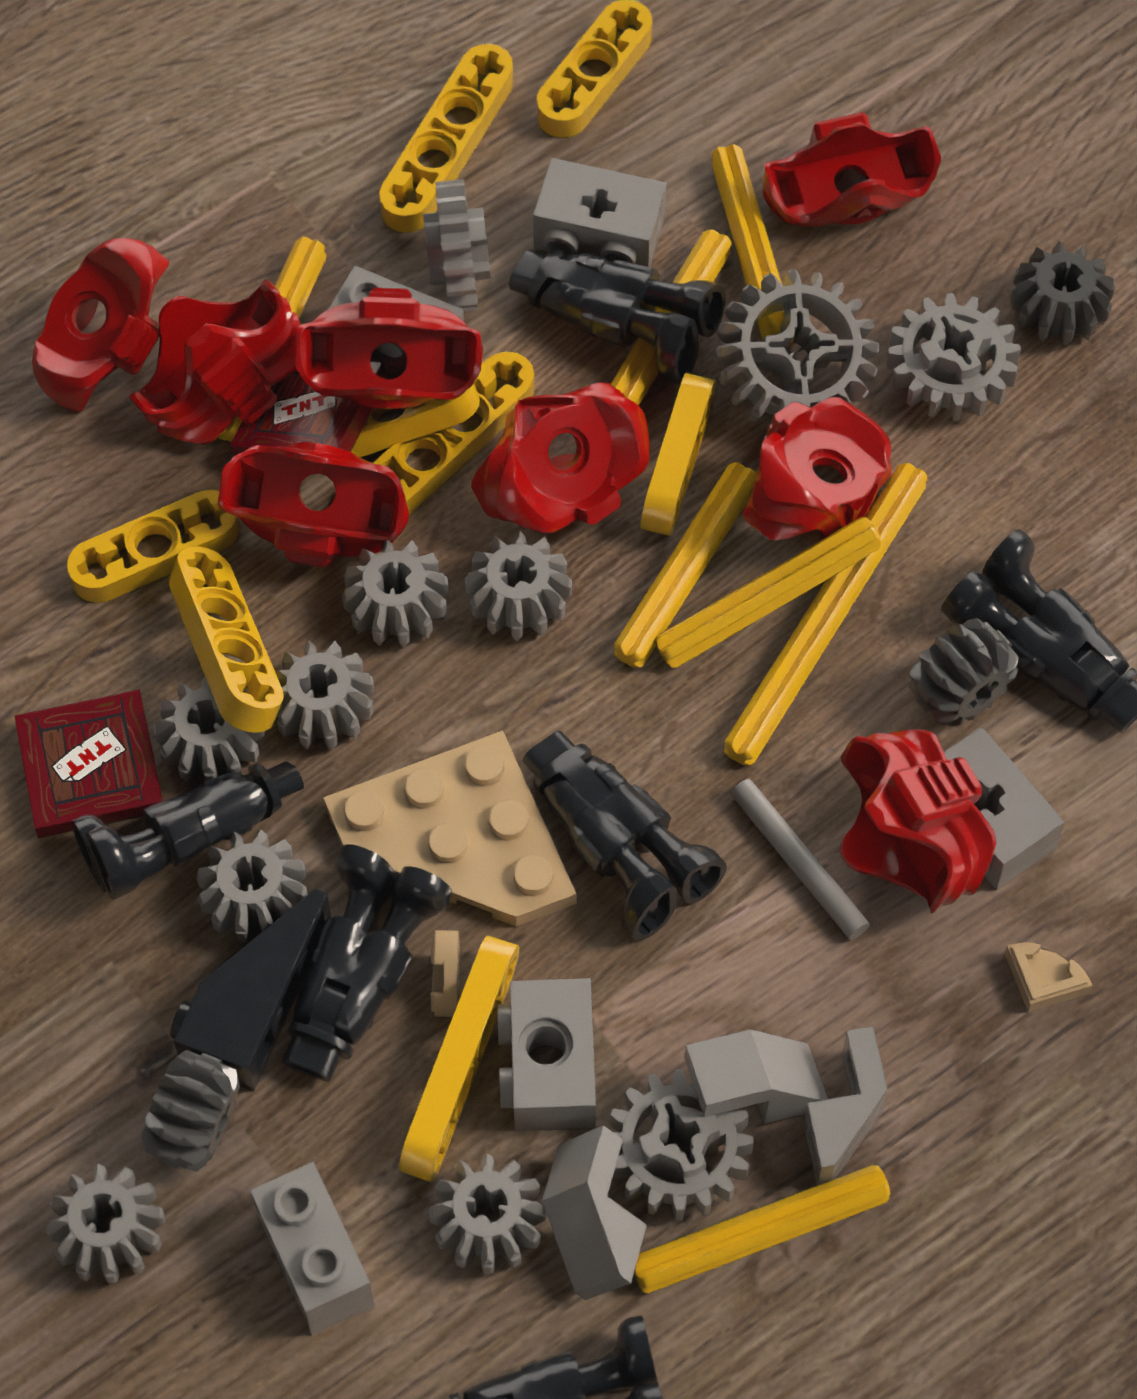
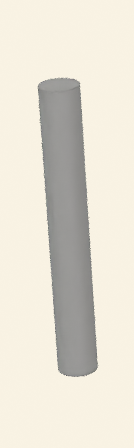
M746 779L740 782L731 791L730 795L848 939L854 940L862 935L870 926L868 920L753 781Z

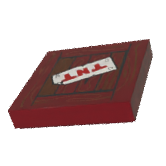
M371 362V367L376 375L384 379L389 378L382 363ZM295 371L270 387L278 397L276 403L252 424L245 425L242 421L229 447L234 456L257 445L276 447L287 446L296 442L321 443L351 452L373 407L358 405L345 398L322 396L312 390L303 381L298 371Z
M140 689L14 715L33 822L38 838L73 831L71 820L85 814L95 815L104 824L144 816L143 809L163 801Z

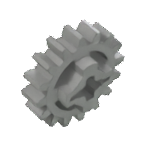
M464 179L435 182L438 212L423 214L431 285L446 284L448 304L461 308L464 312L478 310L476 280L491 279L483 207L468 209Z
M947 293L944 306L937 307L927 297L922 300L920 315L909 309L903 312L901 327L893 326L891 331L886 366L888 369L894 370L892 379L894 389L909 387L906 402L909 406H914L924 400L929 403L928 416L934 418L939 413L941 407L949 408L953 421H959L962 409L965 407H970L980 417L984 415L987 399L998 405L1004 401L1006 387H1013L1015 384L1021 348L1020 345L1012 343L1015 331L1012 324L997 326L999 309L994 307L983 314L977 311V297L972 296L966 306H959L954 294ZM925 337L927 342L920 344L919 353L914 354V348ZM992 359V367L982 377L980 371L985 370L987 361Z
M676 1069L673 1076V1085L663 1086L655 1073L649 1075L648 1093L645 1095L629 1087L625 1091V1104L629 1112L622 1109H612L610 1114V1126L618 1131L615 1134L623 1139L619 1152L620 1156H618L612 1179L629 1176L625 1185L624 1197L631 1201L642 1193L649 1196L648 1214L653 1216L660 1210L663 1203L671 1204L675 1220H683L686 1205L695 1203L703 1216L709 1215L711 1213V1196L713 1194L727 1202L731 1201L734 1197L735 1187L730 1178L746 1180L749 1163L740 1156L752 1154L753 1136L740 1133L748 1126L749 1115L747 1111L737 1110L731 1113L727 1111L704 1117L694 1086L686 1085L683 1069ZM686 1107L694 1108V1109H696V1110L701 1111L702 1113H698V1112L693 1111V1110H691V1109H688V1108H686ZM651 1115L653 1119L651 1132L640 1136L639 1143L633 1145L639 1126ZM669 1127L673 1136H677L682 1145L691 1144L689 1161L685 1152L681 1153L676 1144L668 1145ZM725 1145V1152L720 1163L708 1175L705 1162L707 1156L717 1153L718 1147ZM658 1175H659V1176H661V1177H664V1178H666V1179H669V1180H671V1181H674V1182H676V1183H678V1184L669 1183V1182L660 1180V1179L656 1178L655 1176H658Z

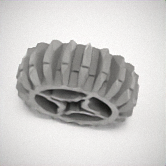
M789 270L784 277L783 286L770 273L762 279L761 290L748 284L740 293L742 303L734 301L729 303L725 310V315L730 322L720 323L715 334L718 339L726 344L717 347L714 352V361L731 365L721 372L718 377L721 385H739L730 401L732 405L738 406L749 399L754 404L748 416L751 422H757L764 412L774 416L775 413L792 402L801 403L802 405L806 404L811 408L829 397H839L851 404V401L862 402L869 393L863 382L872 381L877 374V367L869 362L868 359L875 357L879 352V343L863 338L874 328V320L855 319L854 316L862 307L861 299H852L845 305L839 299L844 290L843 282H836L828 292L821 289L823 280L820 272H814L807 284L802 285L797 270ZM784 311V320L780 325V334L766 336L762 342H750L752 327L757 321L774 312ZM809 315L824 323L833 334L822 333L812 325ZM792 339L793 343L801 346L798 352L804 349L808 354L801 365L800 361L792 358L794 352L788 355L785 351ZM830 362H842L840 377L836 384L819 393L809 394L808 385L813 380L814 369L827 368ZM759 370H768L777 374L782 380L784 390L770 383Z

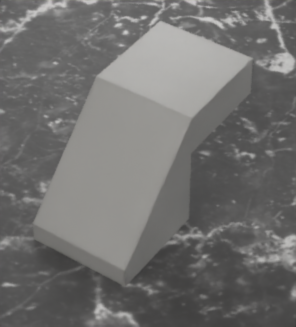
M873 1026L846 1031L842 1057L851 1096L807 1103L803 1126L817 1186L837 1178L883 1111L888 1089Z
M750 1029L686 1045L684 1059L704 1117L757 1104L763 1122L766 1124L806 1114L807 1103L828 1099L808 1043Z
M604 1125L558 1145L542 1199L574 1291L584 1300L631 1283L646 1229L645 1223L607 1197L623 1139Z

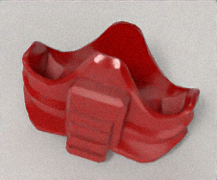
M864 112L816 122L812 129L808 147L795 152L785 159L766 162L764 164L765 173L763 175L762 195L770 209L780 219L790 224L809 227L828 224H860L877 218L888 210L904 207L914 199L926 194L936 178L941 163V155L930 127L923 126L902 133L891 134L871 129L868 116ZM853 169L864 175L867 181L850 187L842 194L834 184L835 176L843 170Z
M115 238L105 241L85 256L77 271L55 293L46 315L44 327L35 341L32 369L41 389L59 406H64L74 412L81 413L93 390L102 380L118 368L131 375L138 374L160 337L159 323L149 317V310L154 288L169 266V260L157 252L153 246L131 238ZM98 301H100L106 310L104 324L93 333L81 332L93 319Z
M268 279L264 280L248 298L237 302H211L186 296L174 297L159 312L160 340L154 375L142 388L131 393L129 398L143 412L147 421L157 425L158 432L184 442L201 445L213 442L236 416L245 425L252 424L277 401L278 397L270 387L297 371L295 367L294 344L297 328L300 326L298 316L295 312H291L288 300L280 294L279 290Z
M373 288L369 292V297H364L360 302L330 308L320 314L313 322L300 325L297 328L294 344L295 367L303 381L312 390L322 396L345 398L358 405L373 408H409L429 401L458 398L474 384L482 367L483 346L480 332L469 328L461 318L447 309L419 303L415 298H412V293L404 288ZM386 343L398 345L407 356V366L402 375L389 380L376 375L371 367L372 353L377 347Z
M608 382L595 383L565 394L530 396L518 400L515 408L506 415L505 429L500 441L476 471L471 482V488L487 516L513 522L536 532L554 533L576 519L595 525L620 508L622 500L618 490L632 482L647 467L650 441L645 414L638 404L629 400L620 390ZM562 433H570L576 442V453L559 455L549 459V446L552 440Z
M829 397L811 408L806 404L802 405L801 403L792 402L774 414L772 424L769 425L767 435L762 441L760 467L757 471L753 494L743 513L746 522L770 540L788 539L812 530H819L822 540L856 519L866 517L878 490L891 476L892 461L890 455L892 448L889 437L874 420L839 397ZM817 465L832 467L842 475L844 482L840 484L825 482L814 473L813 468Z
M296 442L287 446L276 447L257 445L234 456L222 469L218 495L219 508L224 512L237 516L259 538L273 543L278 550L285 551L284 556L293 563L326 567L334 562L335 556L358 557L361 554L362 548L374 554L382 551L381 547L384 541L389 540L390 543H393L409 521L405 493L394 471L387 466L363 460L356 454L338 447L315 442ZM314 474L327 476L335 486L336 496L333 503L322 511L310 509L301 498L303 482Z
M910 729L888 734L876 733L867 737L856 736L852 738L840 758L841 763L860 789L862 803L853 826L845 834L839 846V853L847 867L855 872L882 878L914 892L926 900L931 914L941 905H951L962 894L974 895L992 861L997 840L994 829L973 804L982 796V786L966 759L958 757L947 760L938 737L927 730Z

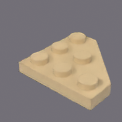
M503 730L323 797L326 812L341 847L346 844H352L375 852L392 866L397 877L404 866L421 868L438 876L452 888L453 893L449 899L452 903L456 904L457 900L476 906L491 912L492 918L515 927L577 904L576 891Z

